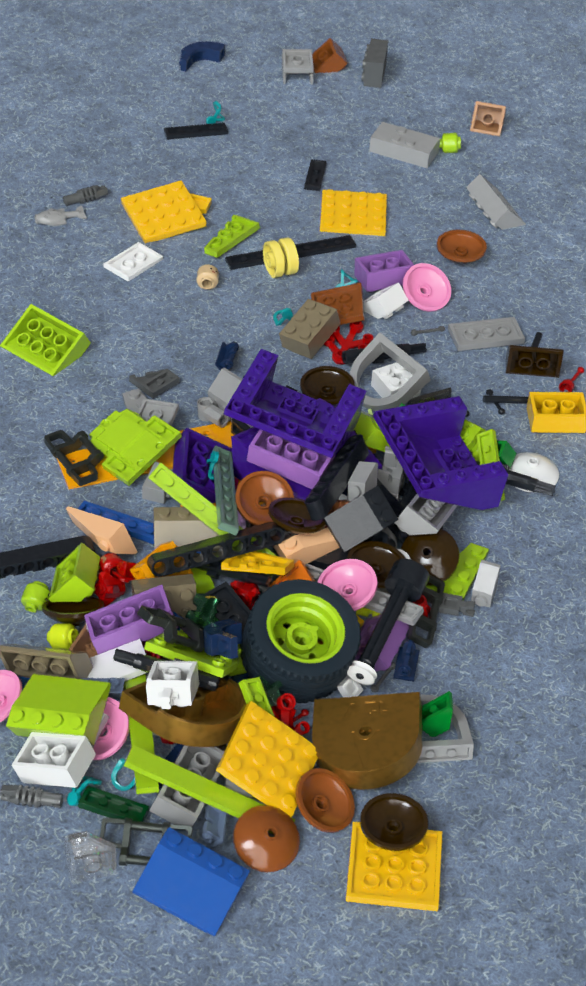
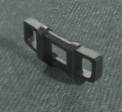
M58 430L44 436V443L51 454L58 458L66 468V473L79 486L98 479V472L95 467L103 459L104 454L92 444L85 431L78 432L72 439L63 430ZM63 439L65 442L54 446L51 441ZM84 445L91 455L88 459L71 464L65 455L77 451ZM88 471L91 472V474L88 476L79 477V475Z
M430 575L428 582L437 587V592L426 587L422 594L426 597V601L431 603L429 618L421 615L414 626L409 625L408 639L424 648L432 644L437 629L436 619L439 606L443 601L445 586L442 580ZM416 626L428 631L427 639L416 634Z
M140 607L137 614L146 623L162 627L164 629V640L167 643H177L189 647L198 653L203 651L204 627L189 618H179L159 608ZM177 626H180L181 630L191 639L178 635Z
M103 818L99 841L102 839L101 844L106 841L105 830L108 823L124 824L122 844L107 841L106 845L109 846L110 844L111 847L121 849L119 865L135 864L146 866L151 857L128 855L132 830L162 833L163 837L168 827L175 830L188 831V837L192 839L193 829L191 826L174 825L171 822L159 824L132 821L131 818H125V820Z

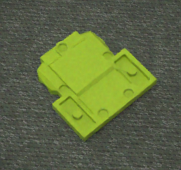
M125 409L121 412L115 410L106 419H103L100 425L89 434L92 444L104 454L102 460H106L102 463L103 469L128 486L182 437L180 431L157 416H152L146 422L138 413L130 409Z
M177 630L178 635L191 639L183 630ZM164 633L146 641L144 650L171 660L177 658L184 661H197L198 670L220 678L225 677L238 668L239 661L235 659H238L242 653V649L238 648V658L233 659L221 655L210 656L205 653L204 649L198 653L189 647L177 643H167L164 640Z

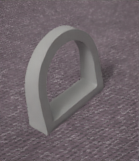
M381 333L358 355L351 367L350 375L354 379L355 386L359 387L363 371L383 352L413 376L400 390L391 396L371 398L366 395L363 407L372 409V411L396 408L401 403H407L431 381L426 368Z
M420 694L422 706L437 698V696ZM453 704L451 722L456 729L458 739L422 741V752L417 763L472 760L474 743L464 713L455 704Z

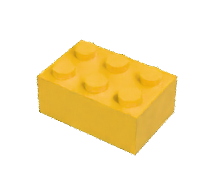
M529 392L526 409L531 432H586V402L583 392Z

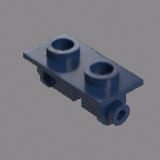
M233 341L228 345L222 342L215 362L220 371L222 368L229 370L233 367L234 354L239 349L237 342Z
M407 640L403 647H399L393 678L414 682L420 651L416 650L414 641Z

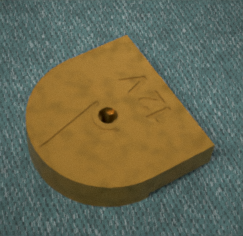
M220 678L216 692L198 687L192 705L186 707L173 705L171 709H162V707L148 705L147 681L122 691L119 704L121 711L158 736L174 743L193 747H214L229 743L246 707L240 686L231 678L227 681Z
M420 692L315 699L312 742L316 747L315 751L318 757L317 763L319 768L334 772L349 788L360 790L384 787L407 775L418 762L422 752V703Z

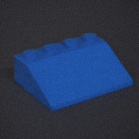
M168 827L132 893L194 927L215 936L244 886L250 870Z

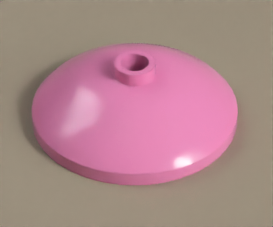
M427 263L416 264L404 275V293L410 303L418 309L433 312L442 309L448 303L451 296L450 282L446 275L436 266Z
M345 559L331 564L322 572L318 579V583L338 592L351 605L354 611L367 605L374 597L378 587L377 576L373 568L366 562L357 559Z
M0 670V723L9 717L13 703L22 692L20 678L9 670Z
M110 697L107 698L103 712L109 716V719L93 747L96 753L93 760L106 759L115 754L123 746L129 734V715L119 709L120 703Z

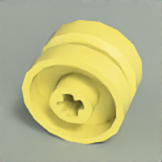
M286 237L279 239L278 242L272 240L264 243V264L272 278L281 277L283 274L292 275L297 273L299 268L298 253L291 238Z

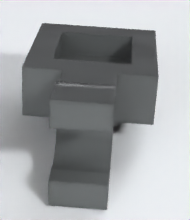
M443 593V601L439 606V613L459 616V612H462L463 615L474 617L475 601H463V596Z

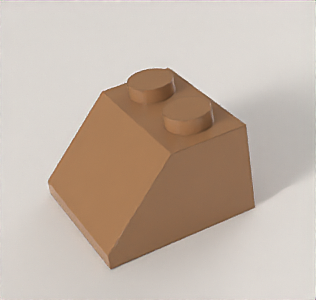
M476 101L470 131L500 136L505 120L506 106Z

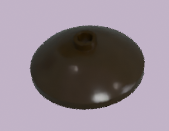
M320 366L310 369L302 376L300 389L306 396L316 400L321 398L335 405L341 400L348 385L355 386L352 376L341 368Z
M280 498L274 500L269 505L268 514L272 521L288 532L312 534L324 529L326 526L323 519L311 520L304 503L305 500Z
M440 529L436 534L409 535L401 548L410 556L411 560L423 565L430 575L443 582L453 575L459 563L458 545L454 538L443 529ZM426 550L431 551L428 556L424 555ZM428 582L426 586H432L433 584Z
M367 541L354 546L347 559H357L366 562L373 568L378 580L377 588H385V580L394 562L401 558L405 559L398 549L378 541Z
M85 597L81 602L47 601L42 605V612L59 623H70L74 626H79L80 623L86 622L84 615L103 608L104 602L94 597Z
M386 793L372 798L365 804L360 816V826L365 837L374 845L386 850L402 851L413 848L424 839L428 830V817L424 808L414 799L402 794Z

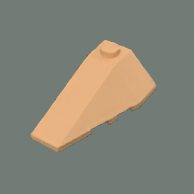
M69 506L66 508L72 522L103 551L115 554H136L138 552L124 523Z
M324 528L312 534L292 535L285 538L282 543L273 546L280 557L292 559L294 564L301 560L305 565L340 548L329 528Z

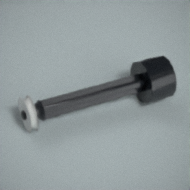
M404 558L394 562L385 580V588L391 596L360 658L357 661H353L347 671V675L353 681L367 686L375 683L377 673L374 670L375 664L405 602L413 603L419 600L429 581L430 575L428 571L418 562Z

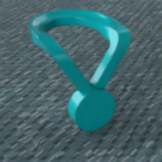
M214 101L213 107L216 112L213 116L207 117L206 124L225 121V117L220 114L221 105L218 101Z
M341 269V283L337 284L335 288L357 283L358 280L352 278ZM344 276L351 281L344 284Z
M290 308L276 311L273 315L276 326L281 325L285 319L290 321L293 317V312ZM281 314L282 318L278 321L277 315Z
M212 451L210 459L206 460L207 464H210L208 477L211 480H214L212 470L214 464L219 459L218 451Z
M124 758L117 762L111 774L113 785L120 791H127L135 786V777L128 786L120 785L117 780V774L126 761Z
M84 775L82 780L86 781L78 789L72 787V791L67 796V803L70 806H77L81 798L80 793L89 783L101 785L102 780Z

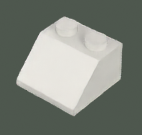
M398 282L377 291L364 300V311L377 319L382 317L387 319L393 315L392 312L394 310L396 312L404 307L403 304L408 301V298Z

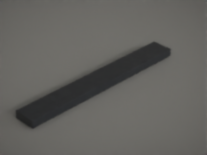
M351 235L295 244L298 258L356 248V243ZM263 250L227 256L225 261L230 270L264 264Z

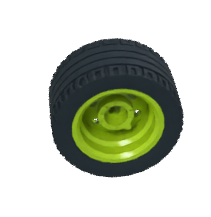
M301 579L280 582L264 591L251 609L242 633V643L240 644L242 664L250 678L260 677L265 692L277 699L285 693L292 694L296 699V703H308L322 697L326 698L328 694L331 695L333 691L338 689L336 686L346 677L349 666L355 660L361 643L360 624L351 605L330 587L315 581Z

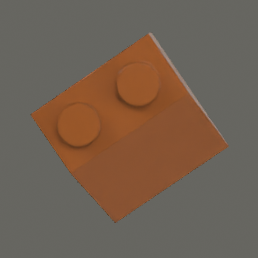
M331 38L312 54L314 73L339 72L348 64L342 48Z

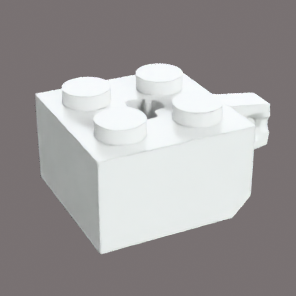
M396 362L374 369L372 371L371 386L382 398H385L400 390L413 375ZM421 390L411 399L418 397L421 394Z
M154 661L146 682L148 705L162 707V709H171L173 705L178 707L192 705L199 687L197 661Z

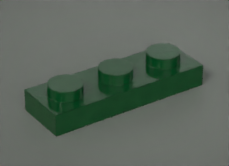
M91 786L86 787L78 801V808L113 819L125 820V818H131L132 821L144 822L149 813V806Z

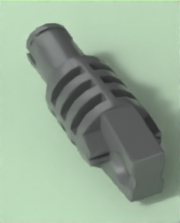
M98 185L79 189L74 194L63 196V202L68 206L79 202L83 204L85 201L87 203L89 200L93 201V199L97 200L101 196L108 194V188L104 185L99 187Z
M2 785L0 800L16 805L22 803V806L28 804V807L34 805L35 808L41 807V805L61 808L63 794L45 792L39 787L36 789L35 787L29 788V786L23 788V785Z

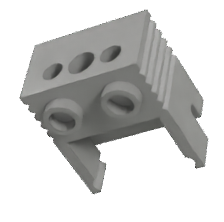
M282 49L283 84L286 82V74H309V80L313 84L312 49Z
M386 446L383 467L378 469L377 478L399 501V492L403 488L405 471L391 447Z

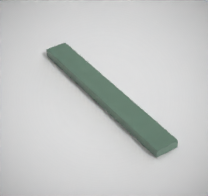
M215 446L212 451L219 452V459L213 467L218 529L236 536L239 531V523L235 502L236 490L232 452Z

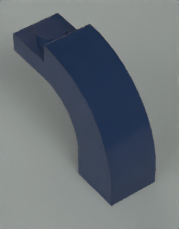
M203 41L187 45L181 50V58L179 60L181 71L186 72L194 62L200 60L220 63L225 56V44Z
M226 619L213 622L204 628V651L210 656L221 655L229 659L238 658V644L242 643L241 622Z

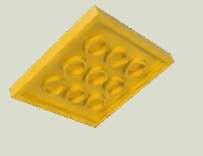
M182 180L121 198L124 209L144 243L162 240L207 226L205 218Z
M332 189L322 190L320 232L385 236L387 194L350 192L347 190L336 191Z
M250 701L243 711L216 771L265 805L276 807L290 817H293L297 807L295 795L297 782L303 774L314 768L318 757L313 743Z
M353 822L346 901L438 911L442 831L427 830L424 839L413 848L391 851L371 843L363 834L360 822Z

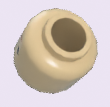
M202 265L197 271L198 286L208 290L214 289L217 286L219 280L218 269L213 265Z

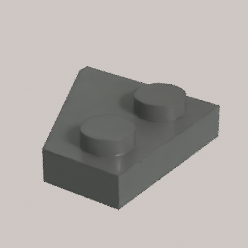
M162 369L156 372H145V376L136 377L135 374L130 375L129 382L151 398H155L179 384L180 377L169 369Z

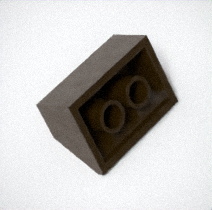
M510 345L507 348L506 373L559 378L564 350Z

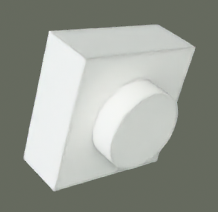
M348 675L336 686L342 697L359 696L363 691L362 686L353 681Z

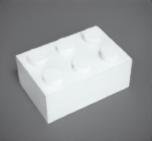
M31 732L14 760L12 767L23 783L77 788L96 753L86 736Z

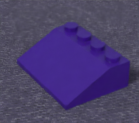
M186 427L181 434L182 437L175 443L173 473L209 502L216 503L214 480L208 477L210 464H207L206 460L210 459L215 446L232 452V448Z

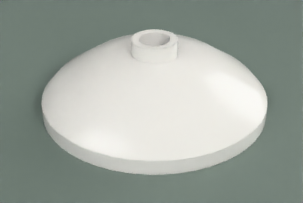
M525 452L516 454L510 471L556 485L559 479L557 466L547 457L537 453Z

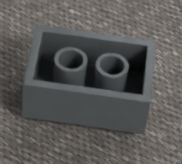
M371 38L370 44H367L362 65L361 81H364L363 86L382 87L389 40Z

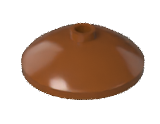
M450 230L441 234L437 239L439 253L453 262H474L482 258L486 253L487 245L485 240L471 231Z
M270 471L250 473L241 480L235 493V502L239 513L253 525L273 522L268 514V509L274 500L294 498L293 491L288 482L280 475ZM259 502H264L266 506H261Z
M323 768L311 769L300 777L296 785V802L307 822L316 829L328 833L338 832L347 827L352 821L355 811L354 798L348 785L337 774Z
M260 805L247 810L238 819L233 831V843L238 856L247 866L259 872H275L287 867L295 859L299 850L300 837L294 821L284 811L273 806ZM268 831L273 832L274 837H270Z

